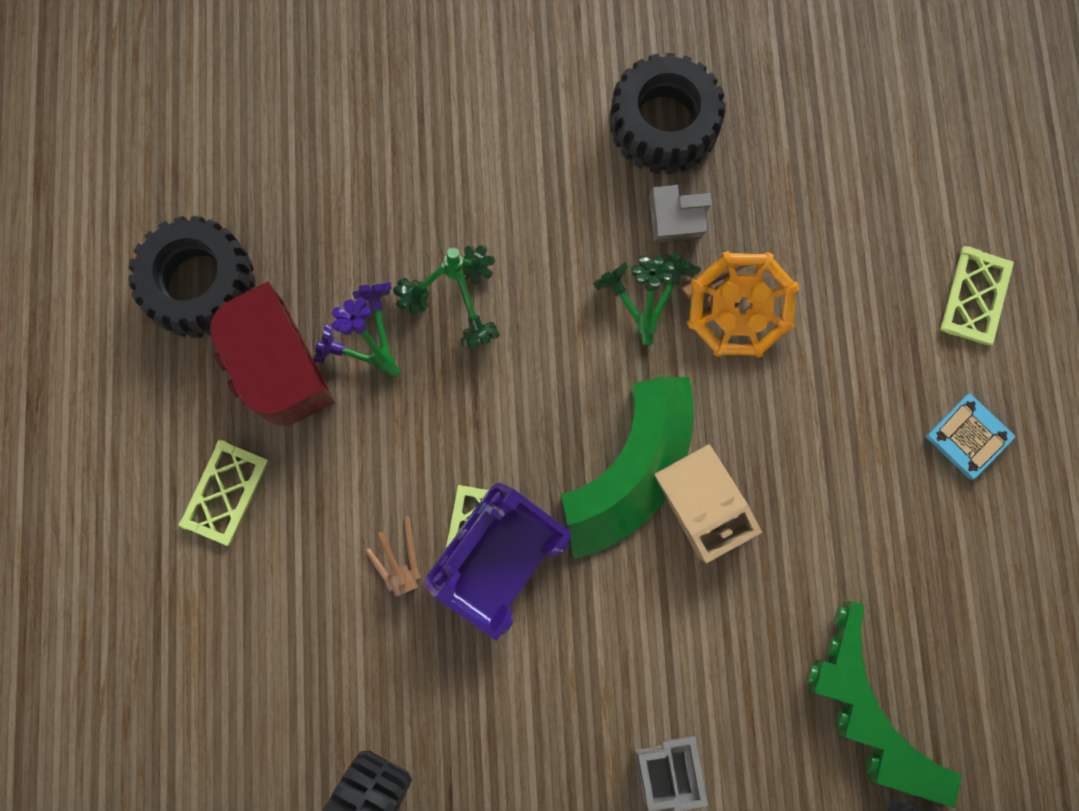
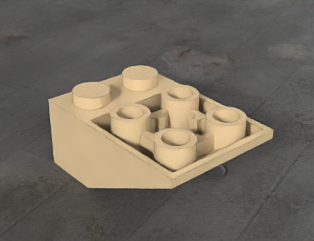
M710 444L654 474L695 554L706 564L762 533L750 507Z

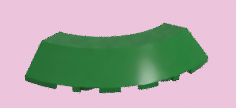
M660 377L633 383L630 389L632 401L631 428L622 452L614 463L598 478L581 488L561 494L560 500L566 528L573 533L569 538L573 560L597 553L629 536L643 525L665 501L666 496L654 474L688 456L694 420L690 377Z

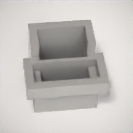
M678 185L653 187L649 195L653 243L701 239L707 232L706 212L712 206L711 193L679 197Z
M695 736L661 741L662 745L634 750L643 802L648 811L672 807L674 811H683L708 806Z

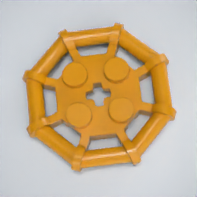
M723 252V256L697 279H692L690 283L692 295L690 319L687 321L688 327L693 329L714 351L713 354L715 356L740 355L756 356L757 358L763 357V353L788 331H793L795 328L793 320L796 294L800 289L798 282H794L773 259V254L769 252L764 254ZM734 266H757L754 273H736ZM727 269L729 275L721 285L718 284L716 287L709 285ZM766 270L780 286L770 289L761 279ZM704 293H708L711 295L710 311L702 314ZM784 295L782 316L779 317L773 314L775 298ZM742 297H746V301L750 303V306L745 311L740 312L734 305L739 303ZM714 320L723 329L720 338L708 328L707 322ZM769 322L777 324L758 341L757 332L764 330ZM731 335L749 336L751 344L728 343Z

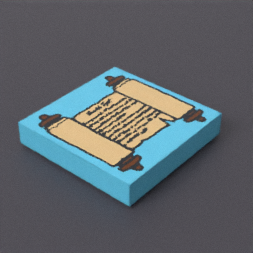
M969 393L925 437L968 479L974 480L1016 436Z

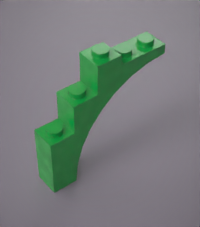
M853 601L843 602V606L838 607L834 618V624L838 625L835 638L831 637L827 645L826 655L830 657L829 661L815 660V664L810 665L806 675V684H809L808 692L845 703L844 709L841 708L836 717L835 726L839 728L837 735L875 747L874 752L869 754L866 761L865 769L868 773V780L955 808L962 774L938 765L917 751L895 730L883 713L868 682L862 657L861 627L865 605Z

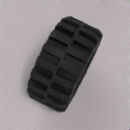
M657 53L649 55L646 62L644 59L633 63V69L628 68L621 75V81L616 83L611 102L610 132L614 133L613 141L616 147L622 146L621 154L627 160L632 157L635 160V166L640 169L644 165L650 167V172L658 174L659 169L666 170V174H675L677 168L680 167L682 171L691 169L694 161L699 164L706 158L707 152L712 151L724 122L726 104L723 102L725 95L722 87H716L718 82L716 76L712 72L707 74V67L701 62L695 64L691 62L692 58L683 55V58L675 57V53H666L665 57H659ZM654 98H673L683 103L690 110L694 122L679 131H661L650 126L643 119L639 108L645 102Z
M184 216L175 217L174 223L169 224L167 221L158 224L159 229L154 233L151 230L144 235L146 241L142 245L138 243L133 252L137 254L136 259H130L128 267L133 272V275L128 276L129 287L134 290L131 295L134 301L141 306V310L166 331L170 330L175 335L185 337L188 334L192 338H202L203 332L211 336L210 326L216 311L224 303L250 291L249 287H255V276L251 273L254 267L252 261L247 256L248 253L227 228H222L218 222L212 219L206 222L201 216H192L190 221ZM195 256L215 258L217 261V275L211 287L204 294L184 301L175 300L171 297L169 291L170 279L174 270L183 261Z
M361 751L342 776L341 781L336 786L323 811H398L411 785L412 778L409 772L372 751Z

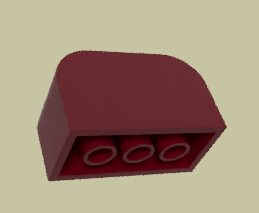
M269 281L224 303L216 311L210 326L211 338L218 353L214 354V357L221 370H226L231 377V380L227 381L231 392L236 398L240 397L244 405L246 404L267 422L285 426L294 424L335 403L283 299Z

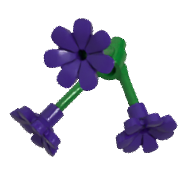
M391 282L376 284L372 288L369 285H361L358 291L352 292L354 299H357L355 303L352 299H349L343 304L344 310L340 307L333 309L332 315L337 320L331 326L325 325L322 342H318L315 348L317 353L314 356V362L324 363L326 356L330 353L338 356L344 354L377 366L381 371L385 370L391 378L400 373L401 370L394 363L395 358L390 354L391 351L387 343L380 312L382 310L380 298L390 294L392 289ZM372 312H374L380 347H378L366 331L364 320L370 318ZM332 328L337 332H342L344 335H350L353 331L361 334L374 352L368 356L347 349L343 344L334 342Z

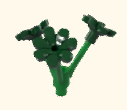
M479 245L476 249L473 246L465 247V256H461L458 249L450 248L447 250L444 262L423 282H418L415 279L409 282L407 278H402L397 282V286L393 288V293L401 298L396 302V305L401 310L409 306V312L412 315L418 314L419 311L424 312L428 307L426 299L429 297V291L427 287L439 276L446 274L447 277L456 279L469 314L468 322L470 328L463 330V337L460 339L461 346L465 347L468 345V348L476 349L479 347V342L482 345L491 342V339L498 338L500 334L494 322L483 325L479 315H476L464 279L470 276L471 283L479 284L481 281L480 276L486 279L491 278L493 272L488 266L495 263V258L492 255L485 256L487 248L483 245Z
M664 253L663 258L655 256L652 262H650L648 256L642 255L638 258L639 265L631 267L632 276L636 278V282L640 285L645 284V289L647 290L646 312L644 313L637 312L625 293L626 288L620 281L625 274V270L628 269L626 262L622 263L612 274L608 271L601 276V279L592 283L598 291L604 287H610L616 297L620 296L632 315L635 324L638 325V333L641 334L642 345L653 344V333H656V324L674 285L679 284L683 275L693 278L695 274L698 275L701 271L700 267L694 266L691 262H683V257L677 253H673V256ZM660 283L668 284L653 312L654 291L659 288Z

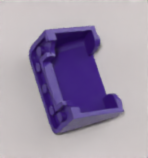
M496 483L485 494L432 567L424 581V587L440 602L497 641L500 635H504L513 623L511 618L512 611L508 608L545 555L552 557L562 554L568 547V539L573 533L515 489L502 483Z

